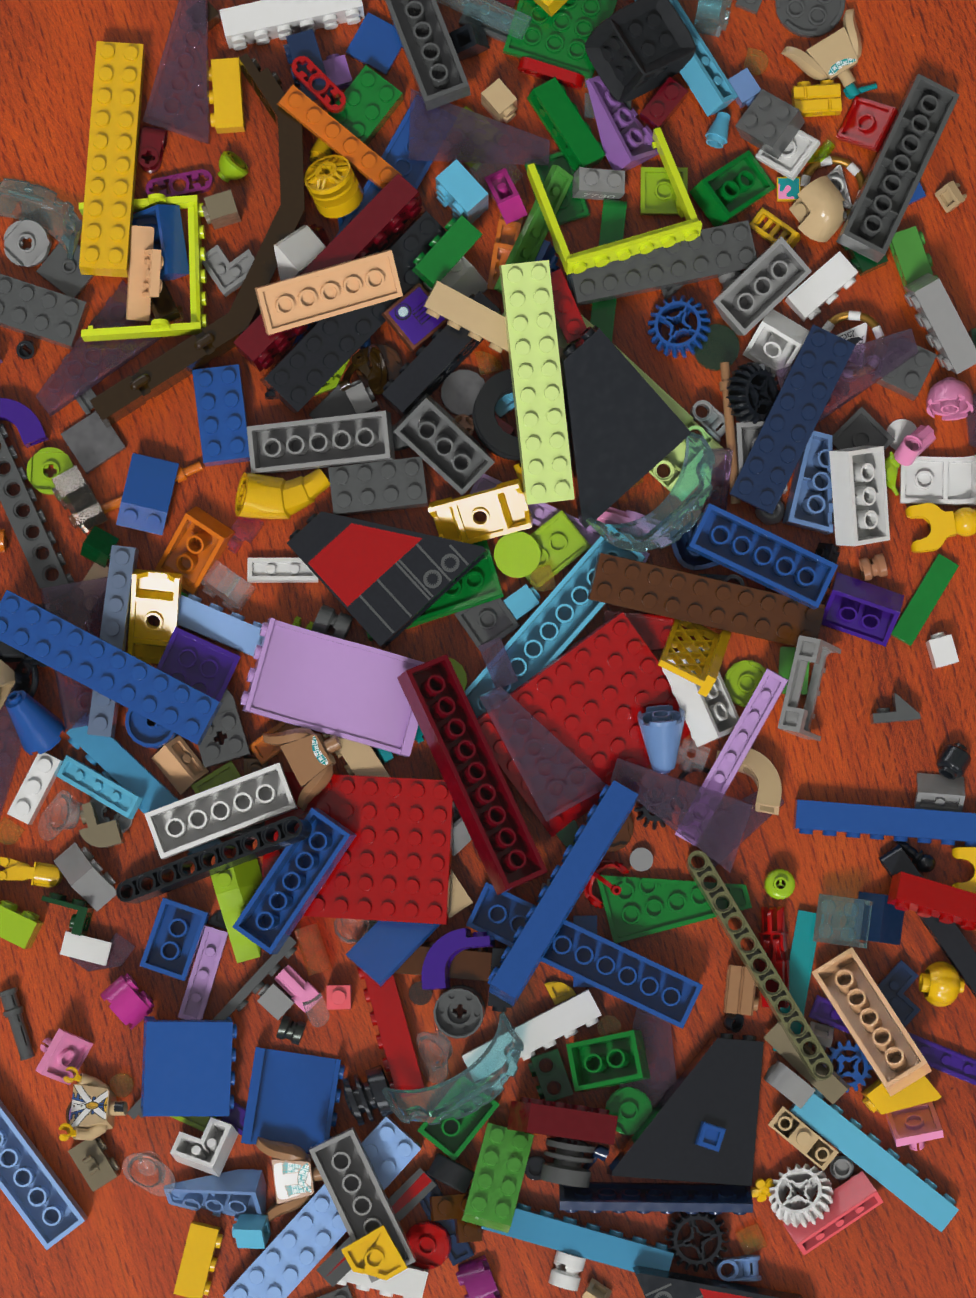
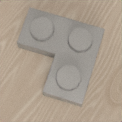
M216 245L206 252V261H202V264L222 294L227 297L242 286L255 256L248 249L230 262L221 247Z

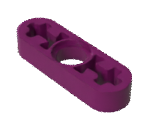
M204 169L155 178L147 183L146 193L147 195L153 194L154 192H150V190L154 189V185H158L159 188H165V182H169L171 193L168 194L167 189L161 190L159 193L164 194L166 197L204 193L212 188L213 178L210 172ZM204 175L205 179H209V181L205 182V186H201L200 183H194V189H190L189 177H192L193 182L200 180L199 176ZM178 179L186 182V188L180 192L173 189V184Z

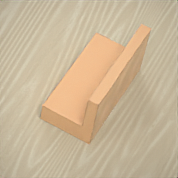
M180 735L165 744L151 758L180 795L209 772Z

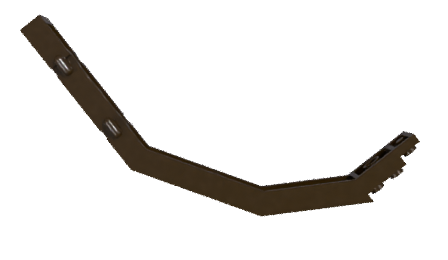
M247 53L239 58L241 71L278 126L281 205L229 313L202 329L201 333L189 337L140 368L139 372L133 376L129 375L90 400L106 428L146 404L147 400L157 397L193 374L192 370L201 369L215 357L218 358L236 347L233 342L261 314L255 288L274 283L279 277L274 245L302 227L306 221L303 125L277 105L285 93L281 87L282 82L276 72L271 73L268 67L260 71L261 67L255 58L250 59Z

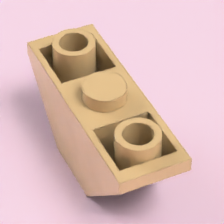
M783 1106L767 1124L823 1171L839 1153Z

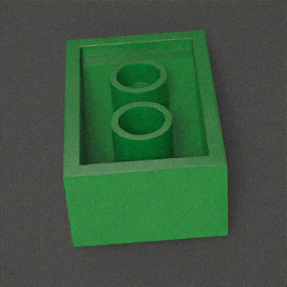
M750 150L701 180L689 193L712 225L717 227L726 224L776 187Z

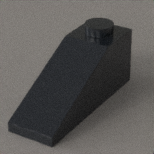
M468 23L449 33L459 61L472 58L490 49L482 26Z

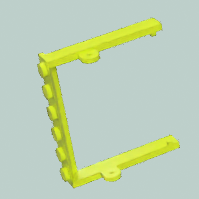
M660 127L653 130L652 138L654 142L651 145L653 149L657 148L676 194L678 214L681 218L685 217L686 221L570 254L534 163L527 165V176L551 234L554 249L559 254L566 275L571 273L579 274L595 266L603 267L609 262L616 260L624 261L640 253L648 254L657 248H669L675 243L692 241L700 236L702 222L701 220L699 221Z
M153 193L148 195V198L134 199L133 212H140L157 204L180 205V209H188L191 322L170 324L166 319H154L151 321V325L93 329L92 325L88 326V329L81 330V337L84 342L197 335L208 326L207 314H204L203 306H207L206 291L203 292V283L207 282L206 270L202 269V261H206L205 247H202V239H205V226L201 225V217H205L201 207L204 203H200L197 195L166 197L164 194ZM84 202L79 203L81 215H83Z

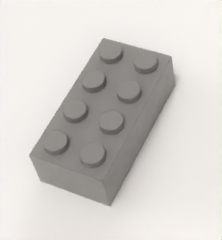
M927 273L904 286L907 292L904 294V297L909 306L915 308L917 312L915 318L921 327L924 326L928 332L925 337L932 348L935 347L939 353L936 358L941 367L959 374L975 365L976 348L940 278Z

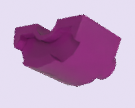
M485 1255L458 1265L460 1271L456 1272V1276L460 1286L465 1285L468 1294L464 1295L465 1298H501Z

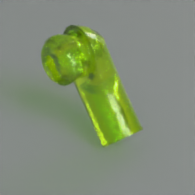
M827 139L820 149L815 151L807 163L822 162L836 146Z

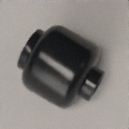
M960 743L945 745L936 761L938 771L948 779L954 780L955 778L962 777L971 762V756L967 752V748Z

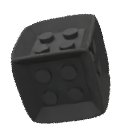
M637 0L619 9L609 18L602 21L587 39L585 50L590 62L609 92L618 102L623 103L657 88L665 83L669 77L679 73L694 56L696 46L689 30L669 0Z

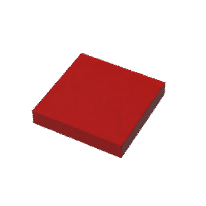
M855 96L836 138L846 143L879 152L898 110L892 106Z

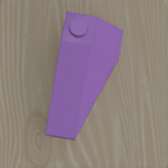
M599 76L588 79L586 84L603 151L613 170L627 171L659 155L657 148L653 149L651 145L654 142L652 130L647 125L644 127L636 118L638 115L633 108L629 110L624 103L618 102Z

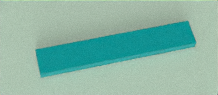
M798 910L789 955V993L804 1016L822 914ZM790 1005L788 1008H780L779 1011L781 1013H788ZM796 1021L792 1022L790 1029L795 1034H800L802 1025Z

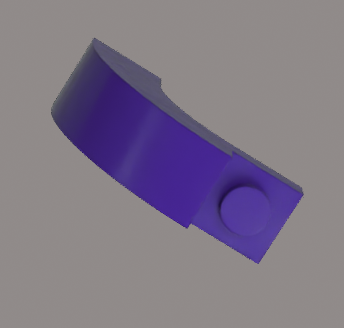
M0 398V420L11 422L17 427L23 444L27 448L49 440L43 424L28 407L15 400Z
M468 928L457 929L442 936L432 945L425 957L422 967V990L450 989V967L453 959L466 949L494 947V937L487 936V932H474L473 937H471V932Z

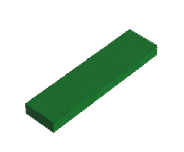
M941 554L936 556L891 633L893 637L908 646L913 644L959 565Z

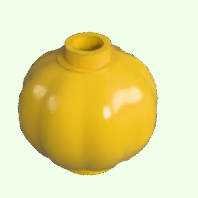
M935 962L929 965L924 973L920 974L919 991L923 992L925 999L934 1006H948L955 1001L959 993L964 992V979L960 978L957 969L948 962Z

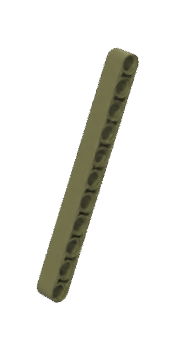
M696 850L692 852L687 858L686 867L811 1077L817 1081L828 1079L833 1074V1065L709 857L702 851ZM693 857H700L704 862V866L702 868L693 867L691 859ZM707 877L713 878L716 882V887L713 889L706 888L703 880ZM725 898L728 901V908L724 910L719 909L716 906V899ZM731 918L738 919L741 924L740 929H730L728 920ZM741 940H751L753 944L752 950H743L740 945ZM754 960H762L765 963V970L762 972L756 971L753 968ZM766 981H775L778 986L777 991L774 993L767 991L765 987ZM779 1001L789 1003L790 1011L788 1013H781L779 1011ZM796 1021L802 1025L801 1034H794L791 1031L790 1025L792 1022ZM810 1042L814 1045L815 1052L813 1055L804 1053V1043ZM818 1063L826 1065L828 1070L825 1076H819L816 1073L815 1067Z

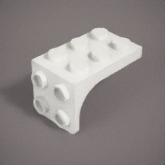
M976 455L968 457L918 456L912 465H900L899 504L933 503L935 505L975 506Z

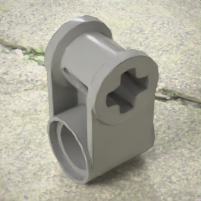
M706 400L697 401L690 409V415L715 441L720 443V438L725 434L724 414ZM696 407H705L707 416L704 418L697 416ZM720 424H722V427L718 431H715Z

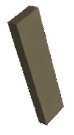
M779 1022L763 1037L832 1104L850 1088L834 1070L832 1076L824 1081L813 1079ZM804 1043V1053L813 1055L814 1051ZM818 1063L815 1067L816 1073L819 1076L827 1074L828 1069L826 1065Z

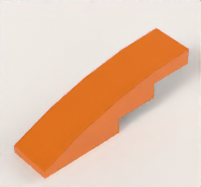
M521 199L522 202H523V205H524V207H525V205H526V200ZM500 213L487 289L494 290L500 276L499 265L506 264L521 232L523 217L506 225Z

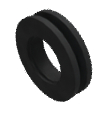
M508 369L495 374L483 385L475 400L472 418L479 440L489 451L504 459L520 461L518 437L504 432L495 418V406L498 400L504 395L513 393L511 370Z

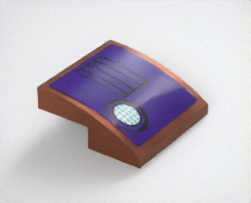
M420 283L416 284L381 314L410 351L414 350L448 321L442 316L436 319L426 313L427 308L423 307L429 294Z

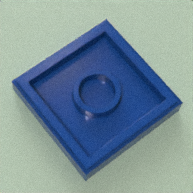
M368 12L347 48L346 54L387 76L402 49V45L393 25Z

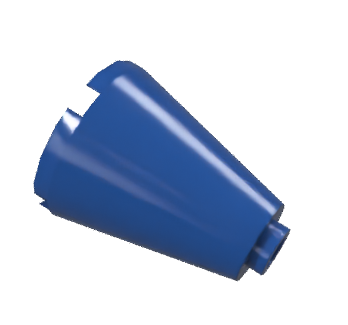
M23 690L13 691L8 695L5 706L25 752L29 755H33L32 752L43 754L60 742L61 737L59 735L62 730L64 733L66 730L65 724L60 718Z

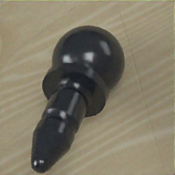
M896 841L905 853L913 858L912 863L917 864L920 871L928 873L935 868L936 862L932 855L924 854L922 849L920 852H917L907 842Z

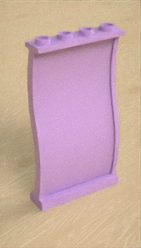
M269 618L267 622L262 623L259 635L263 636L261 645H256L253 658L257 660L255 667L250 668L247 676V682H250L248 691H244L241 697L240 704L244 705L242 711L298 727L309 728L320 733L336 735L339 738L382 749L403 757H410L419 724L397 677L406 670L421 665L424 662L275 620L274 618Z

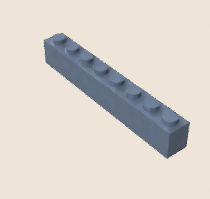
M112 545L100 639L126 652L132 573L137 569L139 550L134 547ZM93 690L87 734L115 738L119 703Z

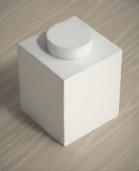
M944 632L930 635L931 640L926 642L933 669L959 662L952 634L945 636Z

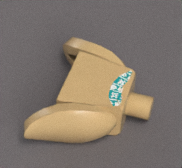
M854 8L845 11L843 28L813 45L805 52L795 47L786 46L781 54L789 58L805 74L813 79L822 81L834 80L838 77L844 88L856 82L850 69L857 65L858 59L861 57L862 42L855 20Z

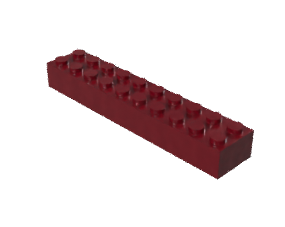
M398 173L299 275L375 254L377 251H383L389 244L388 240L394 234L398 235L406 226L405 223L410 218H415L422 210L421 206L423 204L419 191ZM260 314L233 343L239 353L261 372L263 369H268L274 363V357L279 352L283 353L291 345L290 341L296 335L300 336L307 329L308 325L305 324L268 335L265 330L262 314Z
M445 654L403 672L397 679L496 894L500 895L547 873L544 862L448 655Z

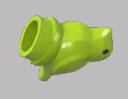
M890 451L889 457L885 459L886 486L898 496L900 494L896 488L898 468L901 464L895 460L894 453Z

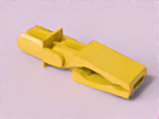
M0 857V865L5 868V870L0 871V880L25 881L32 879L31 885L47 888L57 886L62 881L63 874L56 865L34 862V867H31L29 864L18 860Z

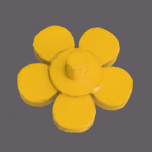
M760 1178L756 1180V1187L751 1188V1195L756 1197L758 1202H764L767 1196H771L769 1188L775 1186L773 1179L768 1178L764 1181Z

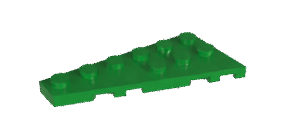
M487 540L472 544L483 546L488 555L407 629L504 597ZM367 632L368 639L370 641L374 640Z

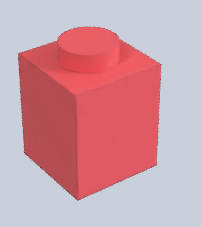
M352 984L326 986L327 1010L352 1009Z

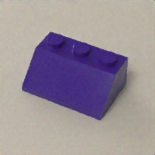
M837 572L825 603L826 607L821 625L886 647L900 615L904 595Z

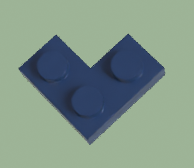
M899 960L877 986L903 1026L906 1027L921 1009L903 993L919 975L902 960Z

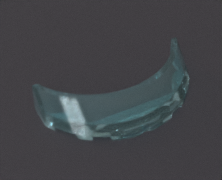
M4 178L0 182V216L40 223L63 246L68 259L73 260L82 232V220H79L74 212V206L69 201L63 202L57 198V193L48 188L34 185L27 181Z
M691 432L686 438L685 458L679 478L670 494L652 512L638 520L624 524H606L590 517L586 522L608 543L629 551L648 552L647 550L664 548L679 540L683 533L688 532L702 515L701 509L706 498H710L713 488L711 480L715 456L704 436Z
M502 1012L499 1016L498 1028L492 1042L485 1052L467 1069L442 1083L430 1087L413 1090H398L385 1087L382 1089V1092L390 1109L404 1123L410 1124V1121L436 1125L441 1124V1120L454 1117L457 1120L463 1118L495 1099L504 1090L503 1085L509 1077L515 1076L518 1070L517 1063L521 1051L524 1049L523 1041L506 1014Z

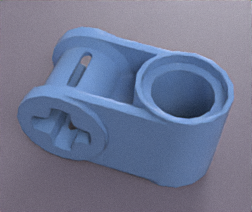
M741 1255L737 1257H723V1260H717L714 1268L715 1273L722 1280L728 1282L760 1281L762 1276L759 1275L758 1260L761 1259V1256ZM725 1263L732 1265V1272L729 1275L721 1274V1267Z

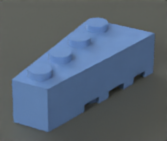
M813 431L794 471L783 524L826 535L833 533V503L829 451H833L832 435Z

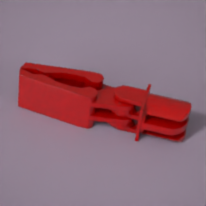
M761 907L762 932L758 933L761 946L789 991V960L785 956L787 934L789 932H785V907H778V909L777 907H769V909L768 907ZM762 960L759 962L760 972L765 970V963ZM773 980L766 981L765 987L767 991L776 992L778 989L777 983ZM761 993L762 1007L770 1008ZM779 1001L778 1008H788L789 1003L786 1001Z

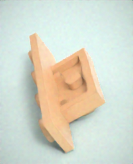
M137 225L130 227L127 320L149 321L151 298L159 297V293L162 291L160 270L163 268L164 259L161 255V250L153 249L154 227Z

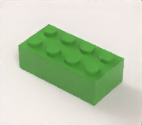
M487 1123L462 1221L505 1233L509 1232L534 1135L508 1130L507 1127Z

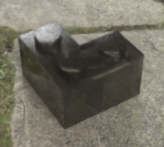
M77 465L52 478L55 485L52 491L58 501L61 502L65 510L69 508L72 515L68 517L75 529L79 527L85 534L92 530L94 526H99L109 520L90 484Z

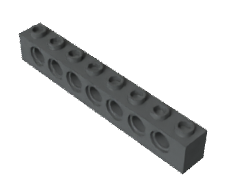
M1 424L0 467L4 463H9L11 469L5 475L0 474V501L46 603L51 604L75 593L73 587L76 584L71 573L66 574L63 565L66 564V561L61 551L57 553L53 544L57 543L51 530H46L44 523L47 522V519L42 509L37 510L34 503L37 501L35 492L32 487L28 489L25 480L28 479L26 472L22 466L18 467L15 461L18 458L17 452L13 445H8L5 438L9 437L4 424ZM14 484L20 485L19 494L11 496L9 494L10 487ZM24 505L29 506L30 513L26 517H20L19 509ZM38 527L40 530L39 535L33 539L29 538L28 532L30 528ZM42 548H48L49 556L45 560L38 558V552ZM52 569H57L59 572V576L55 581H49L47 578L48 572Z

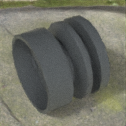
M453 985L450 989H446L436 1001L433 1010L434 1021L438 1029L446 1036L455 1039L466 1038L474 1034L481 1026L486 1012L485 1002L481 994L473 987L466 985ZM459 1004L463 1005V1009L467 1010L462 1016H458V1012L454 1011Z
M562 1137L546 1138V1145L556 1147V1149L544 1150V1154L554 1158V1161L542 1163L540 1179L561 1185L589 1188L591 1171L581 1166L582 1163L593 1162L592 1157L583 1154L584 1152L595 1153V1146L583 1140Z

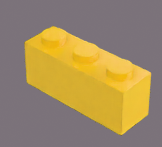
M239 57L211 59V67H207L208 81H212L213 90H209V102L214 104V113H210L211 127H215L217 134L245 132Z
M196 1221L191 1222L173 1294L188 1298H203L204 1295H209L212 1282L208 1281L210 1271H215L218 1258L214 1257L216 1248L220 1249L223 1239V1234H219L221 1227Z

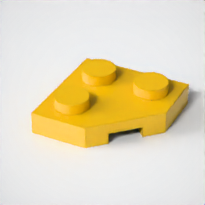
M384 1224L341 1249L353 1272L388 1280L408 1268Z

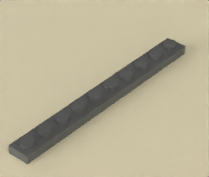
M289 936L278 954H273L213 1020H227V1017H230L235 1010L240 1012L249 1002L246 999L251 992L256 995L265 985L262 980L268 974L272 977L280 969L281 966L278 963L285 956L289 959L297 950L294 945L298 941ZM141 1098L127 1112L133 1119L138 1115L143 1118Z

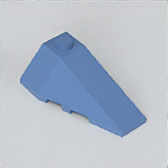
M237 1169L223 1172L220 1177L209 1175L164 1186V1191L170 1205L194 1211L202 1208L212 1211L214 1216L220 1217L221 1213L234 1216V1221L238 1220L240 1214L264 1215L266 1213L267 1185L262 1170Z

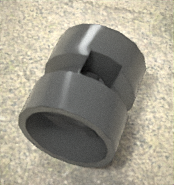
M323 604L311 631L345 640L354 617L343 612L336 614L334 608Z

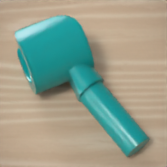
M853 82L843 89V92L848 99H853L861 93L877 89V84L874 83L857 88Z

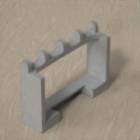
M799 635L778 729L803 739L821 741V736L810 732L812 719H815V714H813L817 696H820L821 693L819 687L822 674L826 671V668H824L826 657L830 653L841 654L842 649L821 639ZM810 662L814 663L804 709L798 708L807 665Z

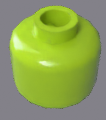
M784 869L770 871L764 879L765 892L774 899L788 898L795 889L793 875Z

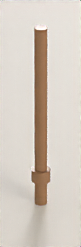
M721 362V381L719 382V387L723 395L731 492L738 477L734 416L731 415L732 408L727 407L730 402L726 398L729 395L726 387L730 386L728 381L731 378L729 362ZM731 496V504L740 503L739 499Z

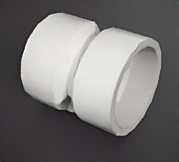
M557 1250L553 1262L556 1268L551 1269L548 1283L563 1289L578 1291L581 1280L578 1274L583 1271L586 1258Z

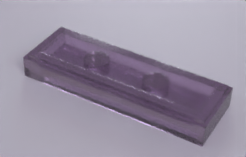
M730 448L708 449L701 515L705 506L709 503L727 511L733 450Z

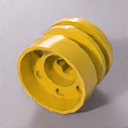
M340 155L324 156L313 162L305 172V185L319 213L324 217H343L353 212L362 202L364 193L348 159Z

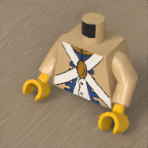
M72 1066L65 1069L73 1073V1078L64 1076L63 1080L66 1083H72L75 1080L77 1084H73L70 1124L63 1123L58 1128L59 1130H65L68 1134H60L59 1139L67 1141L72 1137L75 1140L93 1141L104 1134L106 1130L114 1127L115 1116L127 1115V1102L116 1101V1095L110 1090V1087L96 1077L84 1073L79 1075L78 1070Z

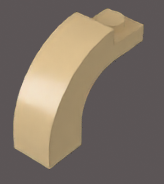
M750 749L738 772L751 777L757 786L758 793L755 811L779 815L782 796L779 774L767 757L754 749ZM717 751L716 759H717V757L719 756V754H720L721 751Z

